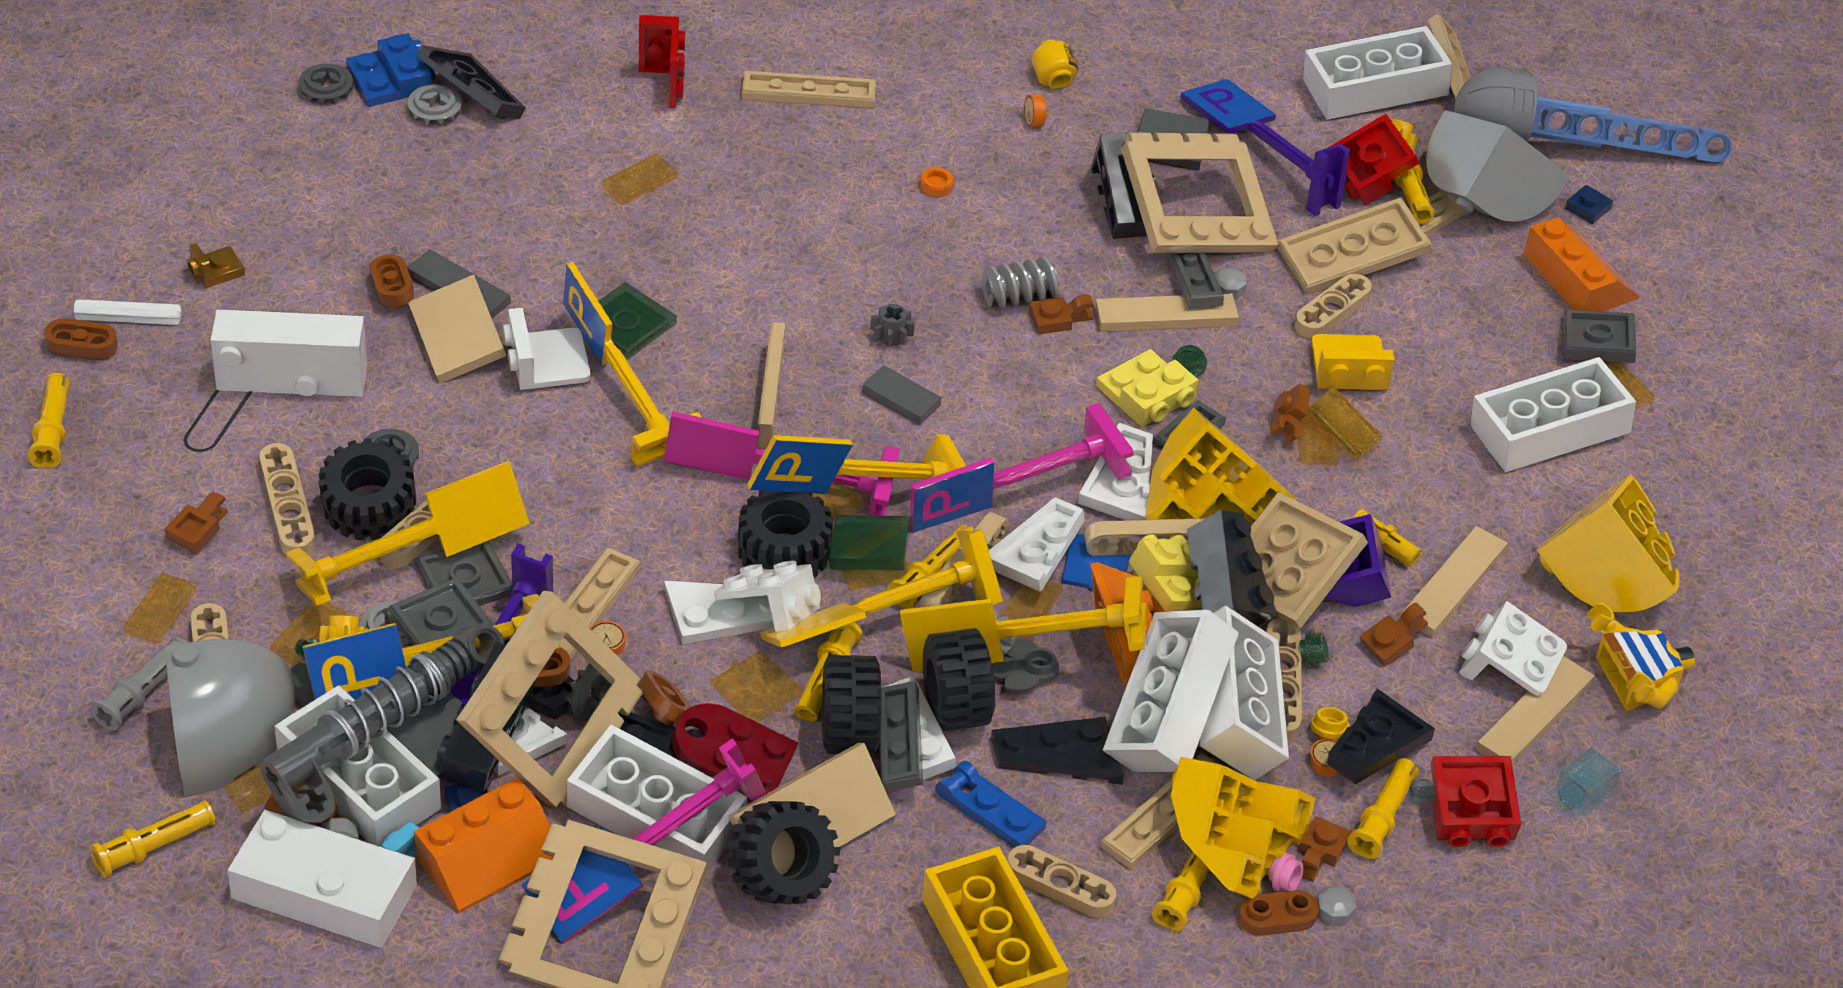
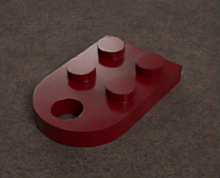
M703 703L692 706L683 712L672 734L673 750L679 761L713 778L728 767L719 747L733 738L747 766L752 764L756 769L766 793L778 788L799 742L722 705ZM693 726L698 728L704 737H692L687 733L685 727ZM740 788L736 790L737 792L746 796V794Z

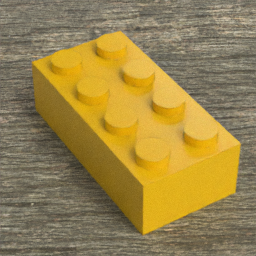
M999 846L924 871L922 901L969 988H1066L1069 970Z

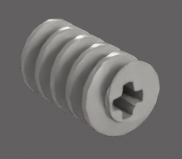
M1040 257L1036 262L1032 259H1027L1023 265L1019 261H1014L1010 267L1005 263L999 264L996 269L990 265L985 267L982 272V289L989 308L992 307L993 300L995 299L1000 309L1005 308L1007 297L1010 298L1013 306H1018L1019 295H1023L1027 304L1032 302L1033 293H1036L1038 300H1045L1046 291L1048 290L1052 298H1058L1059 296L1058 274L1053 263L1046 257Z

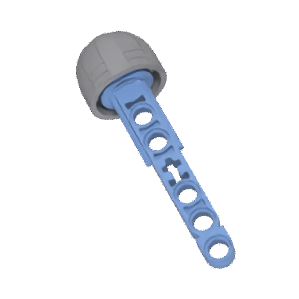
M1502 67L1482 70L1471 76L1463 84L1455 101L1454 113L1507 126L1526 142L1529 141L1530 137L1598 148L1605 144L1685 158L1693 156L1697 160L1721 162L1732 151L1731 140L1722 131L1699 127L1697 131L1690 125L1612 113L1610 108L1539 97L1537 96L1535 74L1528 71ZM1553 113H1564L1565 122L1561 127L1556 129L1549 127L1548 121ZM1588 117L1596 118V129L1589 134L1582 133L1580 129L1582 121ZM1621 123H1623L1628 130L1636 131V141L1634 142L1635 137L1629 133H1621L1618 138L1613 132L1614 128H1620ZM1652 127L1659 128L1661 132L1659 140L1653 144L1645 143V132ZM1681 133H1690L1692 136L1691 144L1685 149L1677 148L1675 144L1676 138ZM1713 138H1722L1724 142L1722 150L1716 154L1708 153L1707 145L1709 141Z

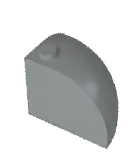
M1447 110L1443 112L1427 149L1426 166L1430 179L1438 188L1456 199L1454 202L1456 206L1469 213H1472L1475 209L1499 220L1515 222L1538 215L1554 202L1570 178V175L1509 127Z
M212 639L165 646L172 721L184 796H194L220 789L234 783L236 776L244 773L252 766L257 769L261 760L277 750L274 725L295 712V683L292 672L286 662L265 647L241 640Z

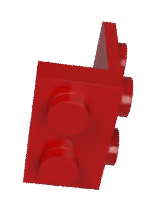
M639 15L638 72L670 74L669 108H676L677 98H683L684 78H678V75H685V56L679 50L685 51L686 31L679 30V17Z

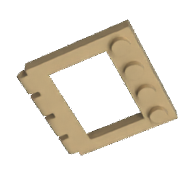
M1126 133L1125 144L1121 150L1152 253L1270 252L1277 248L1278 242L1246 142H1239L1237 134H1213L1211 137L1209 133H1184L1183 136L1180 133H1154L1153 136L1151 133ZM1147 159L1229 160L1246 216H1164Z
M543 591L456 720L546 805L553 807L561 805L568 809L567 779L610 725L620 729L624 720L618 715V712L628 716L643 692L637 686L640 678L553 592ZM564 637L612 685L551 776L502 729Z
M568 820L566 827L551 824L541 851L546 855L552 856L553 860L538 858L526 889L539 896L534 898L523 895L512 923V928L524 932L523 937L509 933L498 961L511 967L509 970L511 975L551 988H664L709 868L707 862L572 820ZM582 849L659 873L618 984L540 960Z

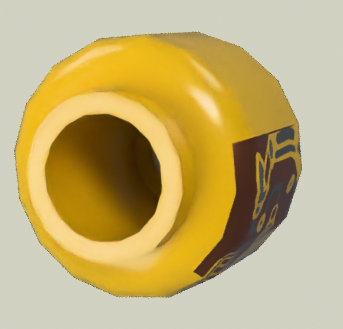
M1046 40L1040 44L1032 55V65L1038 81L1044 86H1049L1051 89L1069 86L1078 73V64L1073 50L1066 42Z

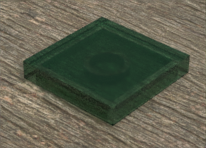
M624 282L598 301L612 322L611 340L627 360L677 324V315L627 282Z
M835 515L829 554V569L905 570L910 516Z

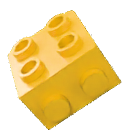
M1315 334L1312 336L1311 347L1318 389L1388 390L1395 359L1393 350H1383L1382 340L1379 336Z

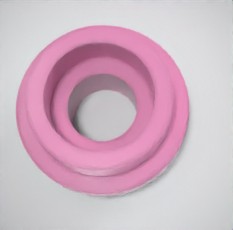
M1285 853L1280 859L1276 858L1269 871V880L1272 881L1273 890L1276 892L1296 890L1302 879L1303 863L1297 861L1296 857L1289 853Z

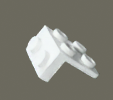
M523 308L508 309L509 324L503 325V338L505 346H511V349L508 350L510 371H516L520 390L585 383L590 380V368L580 329L566 328L528 333Z
M796 561L778 563L773 566L774 569H763L761 564L745 566L740 569V574L725 579L724 585L714 591L716 600L768 595L775 632L788 631L807 616L820 608L821 594L818 585L814 581L811 564L797 566Z
M1506 601L1493 616L1486 613L1476 626L1475 632L1479 636L1477 639L1473 638L1462 652L1461 656L1466 660L1459 674L1473 680L1488 664H1491L1529 692L1539 696L1546 690L1567 649V644L1557 635Z

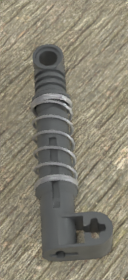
M491 625L468 626L459 629L451 640L432 652L423 651L411 657L410 668L396 667L393 677L388 680L380 677L377 687L371 691L363 688L360 698L354 702L349 699L344 700L343 709L338 712L332 710L325 712L318 718L315 727L261 760L259 764L260 771L282 813L287 817L305 823H319L326 820L334 810L335 798L321 770L337 759L346 760L358 754V749L363 750L368 747L370 738L380 739L385 736L387 727L397 728L401 726L404 716L414 717L418 715L421 705L431 706L435 704L436 700L444 698L450 693L451 687L455 682L485 665L495 641L504 644L503 636L499 630ZM476 637L481 644L479 653L476 652L474 647ZM305 781L306 784L297 789L298 794H294L292 789Z

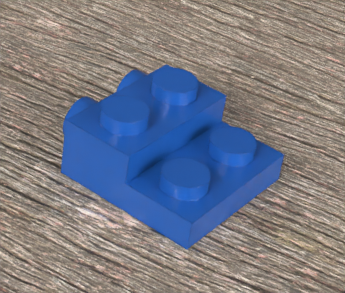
M409 33L377 40L378 51L346 58V66L368 107L409 98L416 89L432 84V79L436 78L435 70L417 57L422 46L419 39L412 40Z

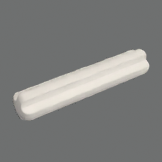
M78 299L74 304V317L76 320L179 325L182 318V309L179 304Z

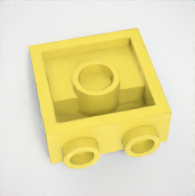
M1149 349L1097 377L1096 386L1138 425L1144 427L1153 421H1162L1168 413L1179 407L1185 408L1191 405L1197 396L1199 380L1177 360L1166 363L1154 351Z
M1153 534L1143 537L1128 562L1138 576H1141L1142 581L1165 612L1202 610L1201 600L1195 599L1194 588L1199 586L1198 569L1195 571L1191 568L1188 540L1182 535L1173 536L1169 540L1158 539Z

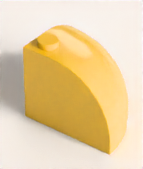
M1632 474L1626 476L1573 515L1553 532L1537 550L1543 567L1549 573H1554L1564 587L1574 596L1593 607L1598 602H1603L1613 612L1641 611L1666 600L1675 594L1679 587V570L1676 568L1672 570L1670 559L1676 555L1668 533L1665 531L1661 534L1659 533L1653 516L1657 512Z

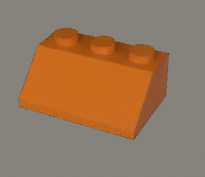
M1556 217L1530 226L1523 255L1574 310L1607 311L1639 298V295L1584 236L1561 218Z
M1099 562L1090 564L1095 610L1104 609L1107 605L1124 603L1126 578L1136 576ZM1148 589L1142 591L1141 603H1146L1147 605L1146 634L1152 621L1150 612L1154 611ZM1109 625L1101 626L1124 689H1126L1140 650L1129 651L1124 627L1109 628Z
M517 777L415 830V858L456 911L461 913L532 875L539 857L553 860L552 856L546 855L541 851L550 825L541 804Z

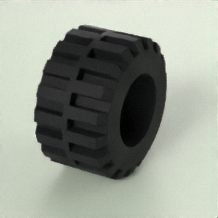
M372 438L364 439L363 443H356V440L348 442V447L343 448L339 446L334 449L335 456L328 455L324 460L325 467H320V480L318 482L324 516L326 519H329L330 526L334 530L340 527L341 535L345 537L355 533V540L364 541L365 535H371L372 541L380 539L379 534L388 533L414 511L417 498L413 468L410 466V460L406 454L401 455V449L393 445L389 448L387 441L379 440L378 443H372ZM364 485L384 487L380 491L368 495L352 492Z
M759 491L758 496L752 495L747 499V505L742 506L739 516L738 556L739 559H742L743 567L761 564L763 569H774L773 566L778 563L796 561L797 566L811 564L814 578L817 577L818 569L823 571L827 567V560H830L833 518L831 517L829 507L824 506V500L819 496L812 497V492ZM780 533H787V534H792V535L784 536V535H778V534H780Z
M976 628L929 634L923 648V677L927 702L941 730L949 731L989 725L995 710V681L989 650L981 633Z
M828 655L825 660L822 680V740L827 754H839L857 743H865L869 754L876 753L880 744L882 701L881 669L876 656Z
M768 801V803H759L752 806L753 811H745L740 816L743 823L734 824L731 833L735 835L734 841L728 840L727 849L732 850V857L727 858L728 867H735L736 872L731 876L735 883L744 884L741 890L746 895L754 896V899L760 902L787 905L807 903V899H815L820 896L819 888H828L832 882L828 877L829 874L837 872L838 864L834 863V855L840 856V847H834L833 840L838 838L836 830H829L827 828L831 823L826 815H818L819 809L797 801ZM785 830L792 838L795 855L789 870L781 875L776 870L772 861V846L780 832Z

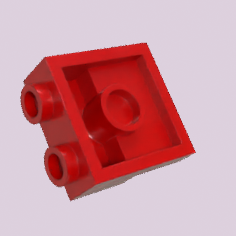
M1386 113L1329 146L1343 144L1350 149L1345 178L1347 182L1344 184V187L1353 201L1359 198L1364 206L1394 189L1391 180L1420 164L1416 154Z
M1433 756L1430 765L1435 793L1432 807L1437 840H1448V844L1452 847L1467 846L1472 840H1487L1489 846L1502 847L1509 844L1511 840H1515L1522 823L1511 756Z

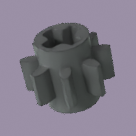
M888 304L884 307H879V316H871L870 330L874 331V340H880L887 347L899 344L906 345L907 336H914L915 322L911 321L912 312L906 311L904 307L898 304Z

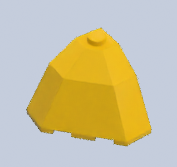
M1193 408L1169 435L1152 469L1145 518L1147 520L1205 519L1222 509L1243 513L1249 524H1254L1278 492L1294 500L1297 499L1250 455Z
M1180 757L1178 768H1176L1172 776L1171 799L1182 840L1229 891L1246 898H1254L1261 890V879L1265 875H1269L1274 860L1276 858L1280 859L1287 853L1285 851L1292 843L1300 844L1309 828L1316 798L1299 789L1257 782L1221 764Z

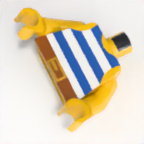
M1598 602L1587 612V616L1593 619L1591 622L1592 630L1603 634L1596 659L1627 711L1644 704H1648L1656 709L1663 708L1677 694L1684 670L1693 668L1695 665L1692 649L1689 646L1673 649L1664 633L1659 630L1642 631L1625 627L1614 619V613L1608 605Z

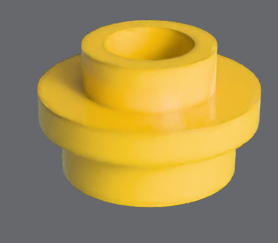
M1323 707L1313 716L1311 729L1321 739L1338 740L1347 727H1350V724L1347 721L1348 716L1344 711L1335 707Z

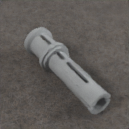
M173 637L167 645L186 642L179 637ZM165 647L148 660L129 679L118 680L113 686V691L103 700L98 699L91 705V713L102 727L109 731L119 729L122 725V720L132 710L137 711L142 708L145 696L167 677Z

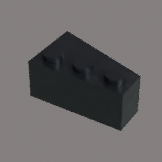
M1140 131L1100 134L1091 163L1092 173H1099L1102 185H1097L1099 195H1104L1106 207H1104V212L1113 239L1147 236L1121 150L1125 144L1126 133H1141Z
M1221 509L1187 529L1191 568L1195 571L1198 569L1199 586L1194 588L1195 599L1201 600L1202 610H1210L1215 613L1226 605L1256 626L1278 616L1273 603V592L1267 585L1262 570V559L1255 550L1250 535L1251 527L1243 513Z
M495 641L481 673L478 672L469 692L471 695L468 701L506 647L505 644ZM535 681L502 729L511 738L531 700ZM462 703L453 722L456 728L452 736L446 735L437 753V757L442 759L439 774L484 793L499 760L456 720L466 704Z

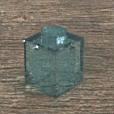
M1591 747L1561 770L1554 793L1566 807L1575 809L1584 817L1614 794L1621 770Z

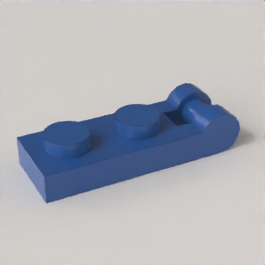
M968 761L960 762L953 769L951 777H944L935 786L936 792L940 797L1014 848L1020 845H1029L1046 829L1047 821L979 775L977 769ZM967 786L972 791L966 794L961 788Z

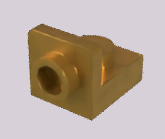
M196 242L189 244L191 258L186 260L189 273L193 279L199 278L205 288L245 276V268L231 246L204 254Z

